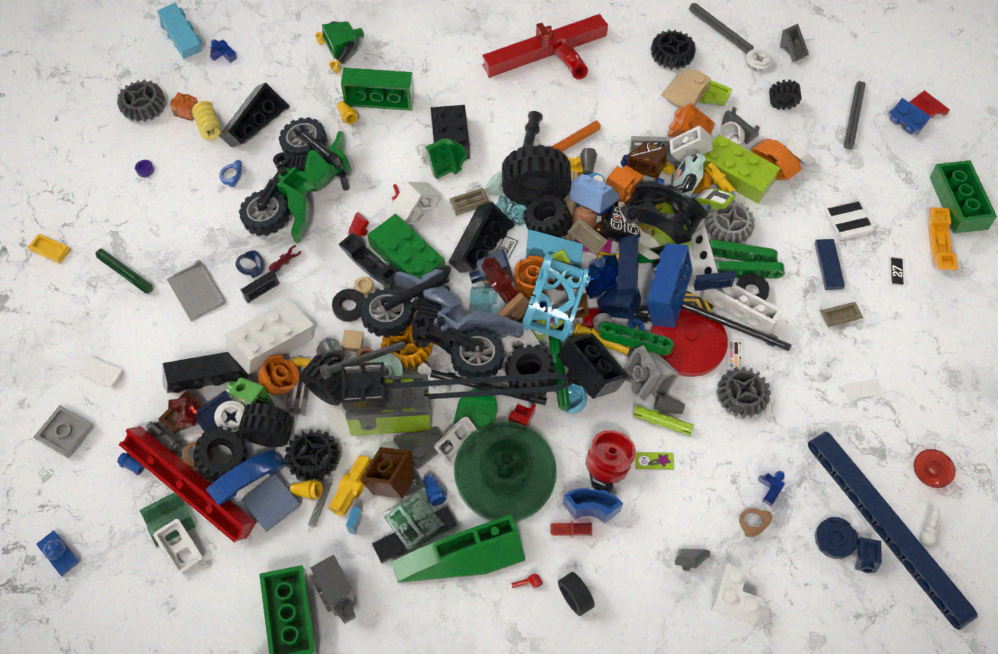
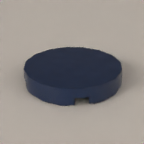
M830 517L822 521L816 528L815 543L819 550L827 557L844 559L856 550L858 534L847 520L840 517Z

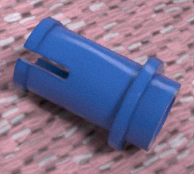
M124 452L118 457L117 463L119 467H125L136 475H140L145 469L143 465L128 453Z

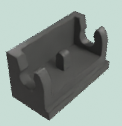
M733 106L732 111L727 110L725 112L722 125L730 121L739 124L745 131L744 143L748 144L759 135L760 127L756 125L754 129L736 114L737 108Z

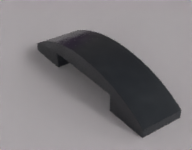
M351 233L339 243V246L348 257L370 277L389 288L395 284L394 277L400 271L391 264L387 265L372 253L355 234Z

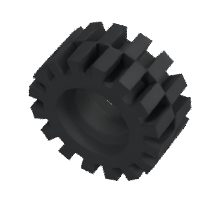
M788 79V82L782 80L780 83L778 81L769 89L770 104L773 108L777 107L778 110L780 108L782 110L788 108L789 110L791 106L796 107V104H800L802 100L801 87L796 81L792 82L790 79Z

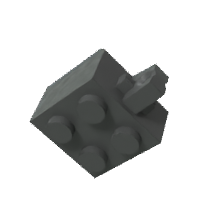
M332 555L310 567L313 572L310 578L318 594L323 592L319 596L327 611H333L334 615H338L344 624L355 619L356 615L353 606H355L356 598L335 556Z

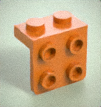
M689 103L676 110L674 113L675 118L669 126L670 130L667 136L677 137L699 125L711 135L715 124L714 121L692 103Z

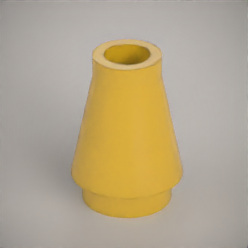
M344 101L337 103L336 108L340 113L342 121L349 125L354 124L358 119L357 111Z
M313 479L292 483L290 492L292 495L315 500L321 497L323 486L321 482Z

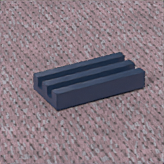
M735 271L696 275L694 289L695 291L732 287L736 278Z

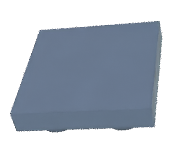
M276 474L241 499L266 532L300 507L298 501Z

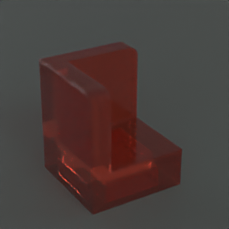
M186 397L170 399L168 401V408L177 412V428L196 426L198 403Z

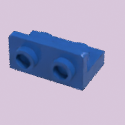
M901 98L893 110L888 112L890 120L897 125L900 123L905 126L904 130L910 134L915 133L918 135L931 119L930 115Z

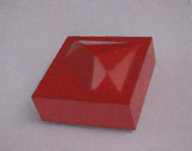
M599 308L589 309V316L582 317L583 326L590 329L594 328L593 319L598 314H601Z

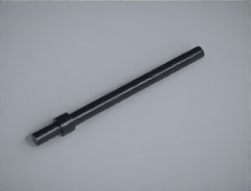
M685 301L681 306L682 309L762 340L771 347L777 346L786 351H789L792 344L778 339L775 335H767Z
M432 370L430 377L440 380L464 378L456 376L455 373L449 371L444 373ZM489 383L460 384L480 390L509 389ZM518 394L504 395L544 406L547 398L539 396V399L531 397L528 400L525 396L523 398L518 397Z

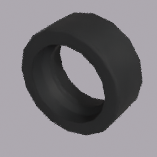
M570 572L558 580V586L564 599L578 616H582L595 607L590 591L575 572Z

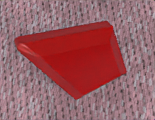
M355 213L348 234L353 233L357 237H361V235L366 236L368 233L366 227L369 221L361 213Z

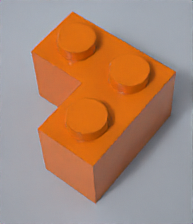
M627 165L623 168L617 166L607 177L606 185L613 187L620 195V199L615 203L624 202L628 204L637 191L635 186L642 182L643 175Z

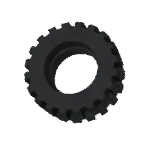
M538 144V146L528 145L525 148L520 147L517 151H512L502 163L503 193L511 202H515L519 206L524 205L526 207L527 204H531L532 199H537V196H544V194H556V196H561L564 199L571 190L570 161L561 150H555L552 146L545 147Z

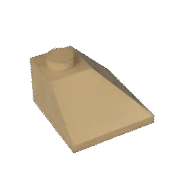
M697 69L681 70L661 96L681 108L689 103L696 106L709 90L711 78Z

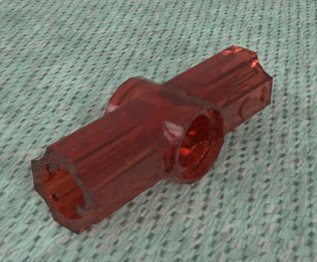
M495 257L485 258L481 267L487 275L488 281L495 292H498L504 303H509L518 294L511 284V279L504 268H501Z

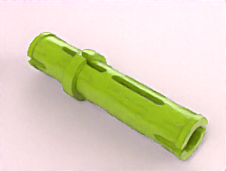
M636 405L633 417L650 422L649 424L660 425L691 436L694 424L664 415L656 409L653 411Z

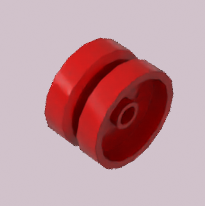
M601 431L593 438L586 455L585 464L587 470L594 478L601 482L618 483L627 476L636 455V448L631 439L619 431Z

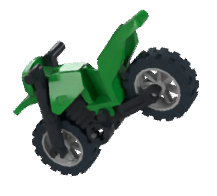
M303 117L298 118L296 121L292 120L289 125L286 124L284 126V129L280 131L281 136H279V144L283 152L276 154L273 158L277 173L273 179L269 180L264 189L257 193L253 192L250 197L247 196L245 198V202L241 203L239 217L249 233H255L257 236H268L270 233H276L278 229H282L285 226L284 224L289 221L288 216H290L291 212L295 217L291 235L294 242L299 243L308 227L311 211L305 197L308 191L317 192L331 181L334 175L340 179L344 191L349 189L347 175L351 173V166L346 155L343 153L346 145L344 132L338 131L333 144L326 148L328 139L322 123L318 122L317 119L312 120L310 117H306V119H303Z

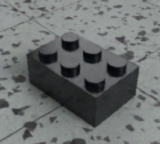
M465 105L430 107L433 143L445 138L455 140L465 149L467 159H470Z
M593 333L569 339L557 354L563 365L568 368L592 399L616 392L629 377Z

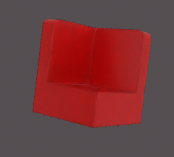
M532 403L531 407L527 408L517 404L515 410H511L508 417V425L527 432L536 412V405Z

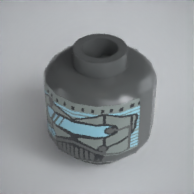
M326 338L317 346V355L328 357L336 363L342 362L345 357L342 346L336 339Z

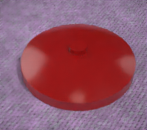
M682 308L675 328L653 326L651 331L653 334L670 338L674 342L672 353L660 356L677 370L681 376L697 377L712 372L721 364L728 348V337L722 324Z

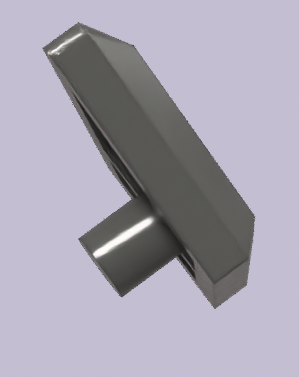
M680 549L675 559V565L682 566L684 571L697 568L710 557L711 551L706 549Z

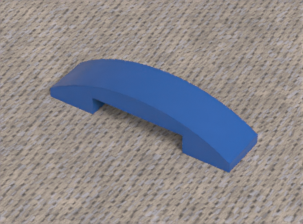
M276 450L266 451L234 467L212 483L206 491L217 505L220 506L235 497L239 490L267 474L271 476L286 467V462Z

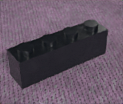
M266 82L254 88L218 136L230 147L239 145L290 106Z
M493 202L478 205L448 262L459 273L475 271L478 267L477 261L487 257V254L494 250L497 243L507 235V232L515 224Z
M229 352L162 363L163 386L167 393H180L184 390L201 389L211 385L219 386L227 382H237L239 378L247 379L248 375Z

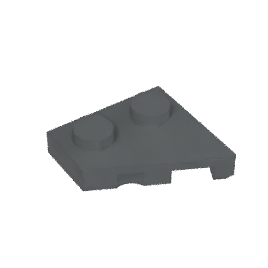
M435 428L395 437L393 441L399 449L412 452V464L418 470L439 454L435 450L434 445L443 435ZM447 440L441 445L442 450L449 446Z

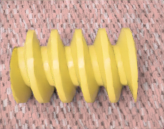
M201 101L195 104L192 114L201 137L206 140L218 138V135L221 133V125L212 103Z

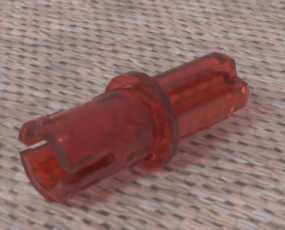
M570 521V523H551L550 534L552 536H570L571 538L580 535L592 536V522L573 523V521Z

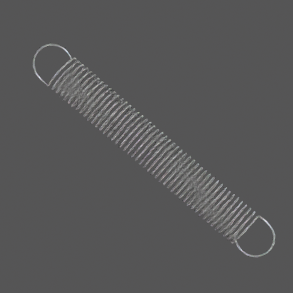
M328 479L325 487L323 485V492L319 498L317 508L315 505L309 520L310 523H308L312 528L317 513L320 516L325 504L326 490L329 493L331 488Z

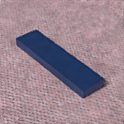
M638 235L620 237L617 284L619 295L638 292L640 240Z

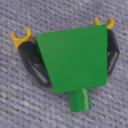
M332 21L328 24H322V33L316 32L315 34L316 41L320 45L326 43L333 58L337 59L329 63V67L335 73L341 71L340 63H343L357 49V39L364 38L362 28L353 30L348 21Z

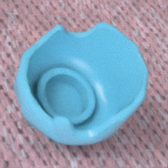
M572 383L567 386L570 408L564 410V412L569 414L581 412L586 407L588 401L584 388Z

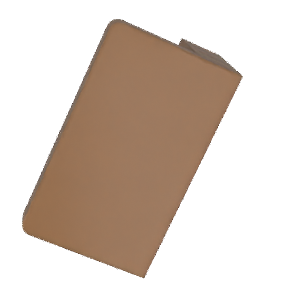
M520 292L498 315L506 316L517 322L525 314L529 300Z

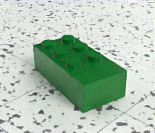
M343 68L341 89L343 100L350 107L412 111L414 101L412 72Z
M971 160L936 164L929 178L942 207L949 208L950 226L954 234L989 230L997 215Z
M396 213L367 234L369 246L388 265H393L400 272L410 274L420 280L425 274L435 269L443 272L445 259Z
M299 565L260 573L269 654H318L307 572L304 566Z

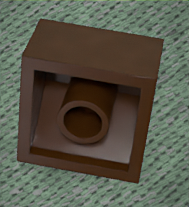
M380 447L360 481L373 495L403 499L413 482L412 452L410 450Z

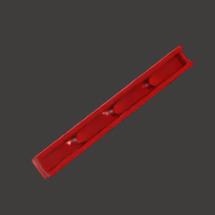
M601 14L588 17L483 54L484 63L482 66L488 78L555 55L552 48L562 38L566 39L573 48L607 36L608 23H606Z
M138 425L137 427L126 429L127 435L124 441L119 443L122 449L230 540L237 542L248 538L256 524L254 519L231 500L218 506L206 491L211 484L142 426Z

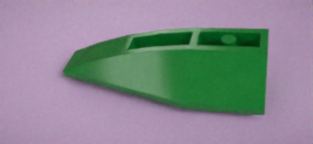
M512 514L433 542L392 561L391 564L397 583L486 575L525 561V556Z

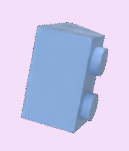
M581 174L572 180L569 200L595 212L601 213L620 199V195L613 187L590 178L588 175Z

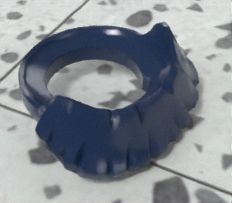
M253 250L238 256L235 262L239 272L244 275H250L252 278L262 274L264 269L261 255ZM244 258L250 259L255 262L256 266L252 269H246L241 266L240 260Z

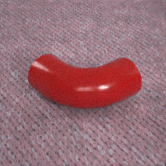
M566 39L558 40L552 48L554 53L563 61L575 79L585 78L588 74V68L583 59Z

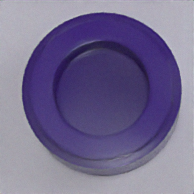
M140 160L136 163L135 170L138 176L145 178L154 173V166L149 160Z

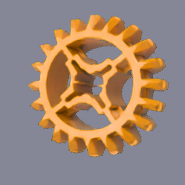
M412 325L410 327L407 326L406 331L400 332L398 336L394 337L392 335L389 338L382 336L383 342H381V348L400 341L406 343V347L399 350L400 354L392 353L400 359L406 371L411 366L415 370L417 364L421 365L423 361H428V355L432 354L433 343H430L425 348H418L413 344Z

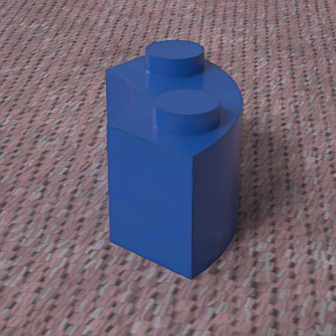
M588 488L576 489L565 494L562 503L575 520L582 516H592L598 518L604 524L620 513L623 503L613 494L602 489L600 491Z

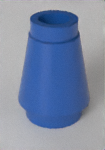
M433 474L425 476L423 482L427 501L432 506L443 504L447 500V492Z

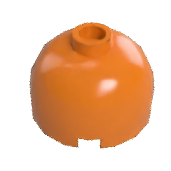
M282 355L268 357L258 371L259 384L271 395H284L290 392L299 380V372L295 364L291 360L288 362L283 359L284 356Z

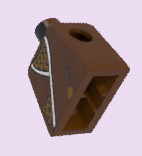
M644 142L627 155L628 167L640 174L658 179L667 163V149L662 142H658L656 145Z

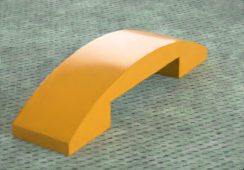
M931 207L929 212V241L934 263L938 269L957 271L956 253H952L949 226L951 225L949 208Z

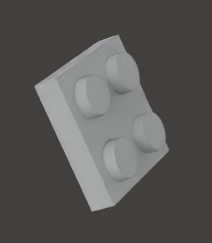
M59 405L34 435V439L64 457L69 458L94 425Z

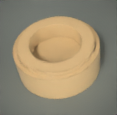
M360 277L355 281L354 288L363 296H367L373 291V282L368 277Z

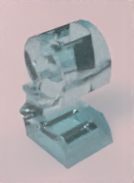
M500 196L496 206L516 226H523L525 224L523 212L527 208L524 205H517L515 201L512 202L507 197Z

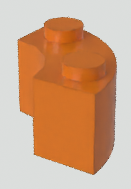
M765 139L751 149L754 154L781 168L776 180H789L802 170L799 158L793 155L778 140Z

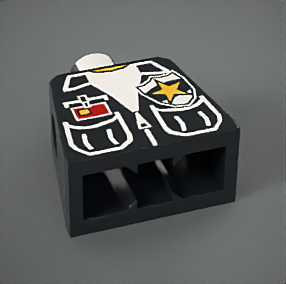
M624 202L615 203V206H612L604 217L601 236L607 240L620 243V237L632 235L641 237L639 224L628 223L620 211L622 207L626 206Z

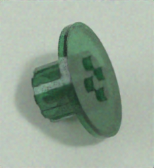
M496 422L477 429L463 442L455 459L454 479L461 499L475 514L490 521L512 514L514 522H519L533 516L547 503L556 483V461L550 446L536 431L519 423Z

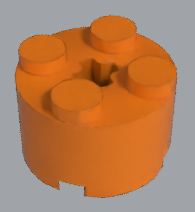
M528 256L527 259L518 261L514 270V287L517 294L521 292L526 298L535 296L533 291L544 258ZM547 279V282L551 285L552 279ZM542 290L541 293L546 295L549 290Z

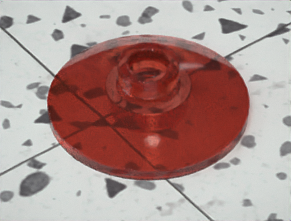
M927 449L921 451L914 459V472L923 484L932 488H943L953 481L956 472L955 466L950 457L936 449Z

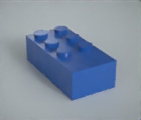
M666 244L664 250L660 253V262L655 267V277L650 282V292L647 298L653 326L676 327L681 306L693 273L688 245Z

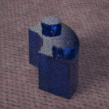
M603 255L589 265L591 278L588 286L585 287L589 299L597 298L617 283L619 263L616 255Z

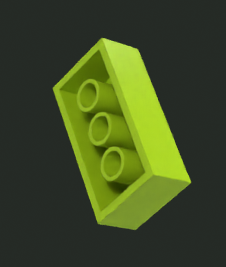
M719 134L712 142L713 150L703 154L706 158L703 163V172L705 171L704 168L708 167V164L714 162L720 172L726 175V179L736 189V192L759 204L776 181L781 168Z

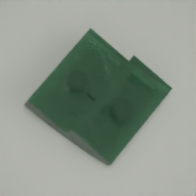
M175 492L139 510L156 547H159V544L153 534L171 521L179 519L186 532L196 527L184 500ZM174 530L166 536L167 542L180 536L179 532Z
M420 492L416 493L403 505L399 504L384 517L407 550L418 546L445 525Z

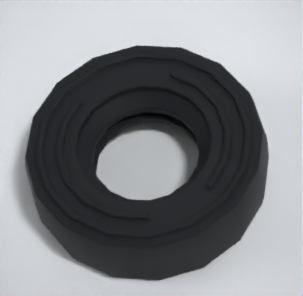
M745 274L736 283L737 286L744 290L750 284L757 286L759 293L756 296L763 300H766L769 296V284L760 275Z
M344 289L336 293L332 300L334 315L345 322L356 321L361 317L360 306L363 305L364 296L355 289ZM346 300H353L356 303V307L351 311H346L341 306Z

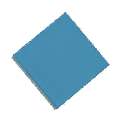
M353 507L349 515L346 527L351 534L356 535L363 516L360 508Z

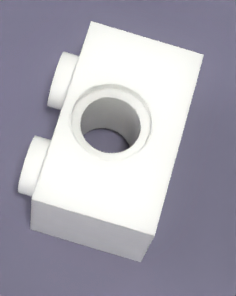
M700 125L670 139V153L679 162H682L687 155L695 157L697 153L703 155L713 150L711 135Z

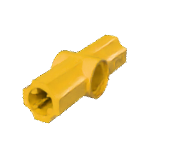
M359 455L349 473H345L338 486L339 490L328 506V509L334 514L344 517L355 498H359L365 485L360 479L372 461L369 457Z

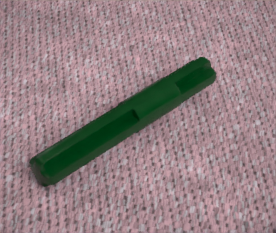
M102 248L95 252L96 258L146 294L153 291L154 288L150 282Z

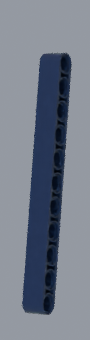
M824 431L808 441V447L812 454L949 623L957 630H961L977 619L978 614L975 608L833 436Z

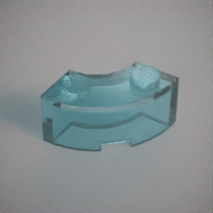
M471 286L469 314L476 310L492 313L493 304H497V293H494V287Z

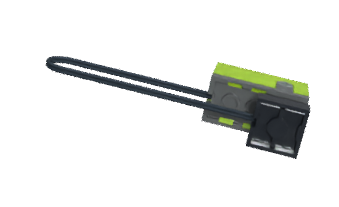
M384 362L341 364L342 406L346 410V420L351 436L431 430L430 399L553 392L564 389L569 383L568 377L560 373L428 380L427 374L385 377ZM538 379L564 380L559 385L546 387L429 394V386Z

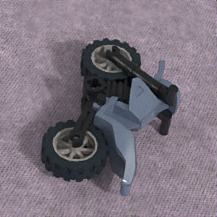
M445 266L443 272L435 269L425 274L421 280L410 274L397 272L394 277L395 283L400 287L406 288L404 291L399 292L396 288L392 290L386 287L383 290L376 289L374 293L370 292L367 295L368 297L363 299V305L360 306L363 326L368 329L369 333H374L377 337L384 336V338H389L392 335L395 337L400 332H405L407 326L410 327L412 325L413 344L418 348H425L430 343H434L451 355L453 369L455 372L458 371V375L461 377L495 376L498 370H501L504 362V347L501 340L496 337L503 333L518 338L524 335V325L506 316L482 310H476L467 316H463L459 301L450 292V287L444 286V284L450 281V266ZM418 310L416 317L413 318V313ZM490 353L492 354L491 358L485 356Z

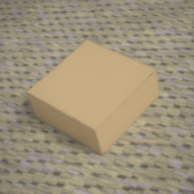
M344 330L342 340L343 351L358 352L363 345L364 332Z

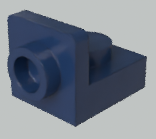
M860 537L858 539V560L855 563V569L861 570L864 573H876L882 564L881 541Z

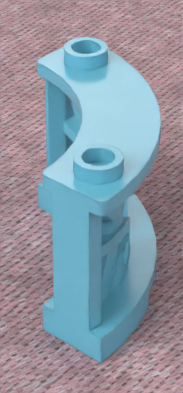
M546 253L533 291L535 296L530 298L522 324L525 330L531 329L565 342L567 336H572L574 330L572 323L584 286H588L591 276H588V268L582 270L552 259L553 255ZM565 275L570 276L567 280L564 278ZM555 278L557 279V282L553 285L547 282V279H552L553 282ZM572 279H579V282L574 283ZM561 283L569 301L563 306L552 310L550 299L541 292L542 290H553ZM577 288H578L577 293H576V297H575V294H574L573 289H577ZM540 302H545L547 304V312H544L545 307H539ZM572 308L568 317L565 312ZM551 318H554L556 327L559 320L564 322L562 332L549 327ZM546 320L545 326L533 322V321Z

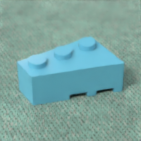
M173 3L157 10L161 28L167 31V37L172 39L174 47L183 59L201 51L200 44H202V41L198 34H194L191 22L186 21L184 18L186 16L181 7L178 8L177 4Z

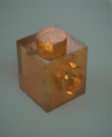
M178 92L175 98L171 100L170 107L175 117L193 121L192 109L198 103V100L189 94Z

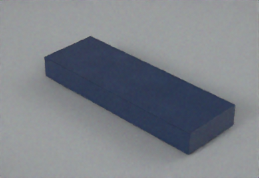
M834 239L816 240L814 244L825 290L844 289L845 283Z

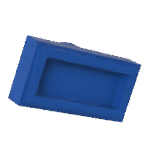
M54 530L36 543L61 576L80 562Z

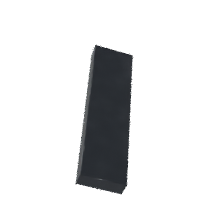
M445 506L372 543V546L381 564L457 526V523L448 506Z

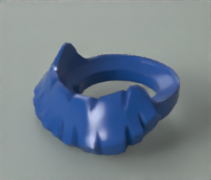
M234 161L233 164H228L222 168L219 178L223 184L230 187L236 186L242 175L241 161ZM233 168L236 170V175L229 179L223 178V174L227 169Z

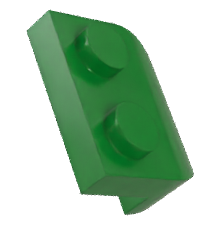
M441 139L425 147L435 179L451 172L456 175L462 170L463 162L467 160L465 149L452 139Z
M473 389V390H470V391H482V390H480V389ZM493 395L461 397L453 423L456 424L462 417H468L477 429L493 432L499 410L495 397Z

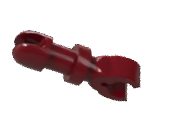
M293 245L285 255H280V259L269 266V271L277 272L284 264L287 265L290 259L300 255L301 251L291 255L292 249L296 247V245Z

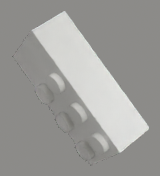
M288 301L227 333L225 349L248 374H251L258 370L268 357L272 355L283 356L312 340L314 324L291 301Z

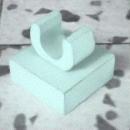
M500 171L490 178L484 189L489 195L493 192L499 196L504 194L503 190L500 189V186L502 187V173Z

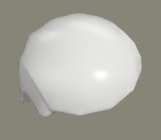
M731 121L723 124V130L719 134L741 146L745 140L743 128Z

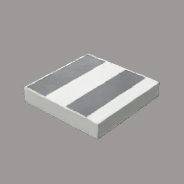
M860 200L829 207L825 210L839 241L870 234L874 231Z

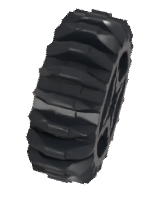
M669 29L667 32L662 31L661 34H657L651 45V55L654 58V62H658L659 66L664 65V68L670 67L671 70L673 68L677 70L680 67L685 68L686 65L693 61L696 53L695 42L692 40V37H688V33L683 34L682 30L680 32H676V30L670 31Z
M310 428L309 433L306 434L302 430V436L299 437L295 434L296 441L289 440L291 447H286L285 451L287 454L284 456L285 461H287L286 466L290 469L291 475L296 474L295 476L298 480L302 477L303 481L319 477L323 481V475L326 474L330 477L331 473L329 470L336 471L334 464H339L340 462L338 458L340 450H337L339 445L335 442L333 436L329 437L327 431L322 434V431L318 429L314 433L313 429ZM312 443H318L322 445L314 446ZM303 447H305L304 451L301 452V453H299L300 450H301ZM310 450H312V453L315 455L314 458L316 461H313V458L310 456ZM326 458V460L320 465V461ZM301 465H303V466L311 465V466H313V468H305V467H302Z

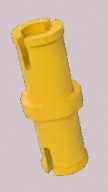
M714 162L708 164V167L704 168L714 180L713 183L718 185L721 190L729 193L736 190L726 179V175L722 174L716 167Z

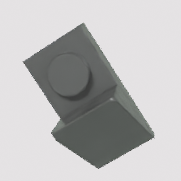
M799 24L784 29L782 32L780 48H788L792 62L809 55Z

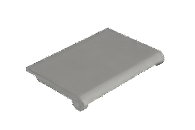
M201 260L195 261L193 265L167 279L190 321L225 304L224 298Z

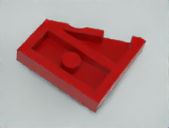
M925 90L910 101L911 104L930 115L931 118L938 114L945 116L950 111L949 108Z

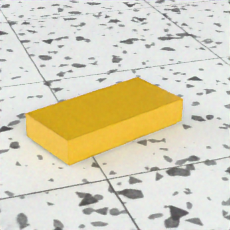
M39 233L27 247L29 251L58 264H61L71 251L68 246Z

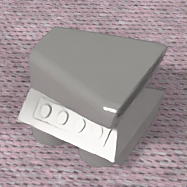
M644 345L633 351L623 368L629 375L626 381L632 383L633 394L637 397L639 396L643 401L651 393L655 399L658 394H667L679 376L677 370L659 354L648 352Z

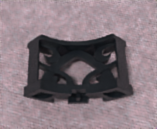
M652 181L638 183L635 186L637 191L628 204L620 209L628 223H644L654 226L665 232L676 244L690 242L700 222L708 215L705 208L694 197L689 198L683 194V190L670 184L664 186ZM664 202L670 204L675 214H664L658 211L654 205Z

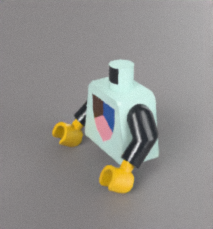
M697 153L695 157L687 155L682 162L675 163V165H671L667 161L662 171L666 175L673 173V186L683 190L682 193L690 197L703 177V163L706 158L700 153Z

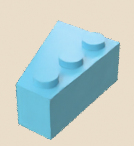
M528 229L526 259L528 256L544 258L546 253L551 255L564 249L572 265L581 269L583 244Z

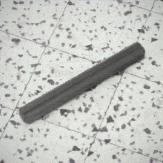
M697 3L690 5L689 11L746 54L754 49L753 45Z
M858 81L855 85L844 141L845 149H853L866 86L865 82Z

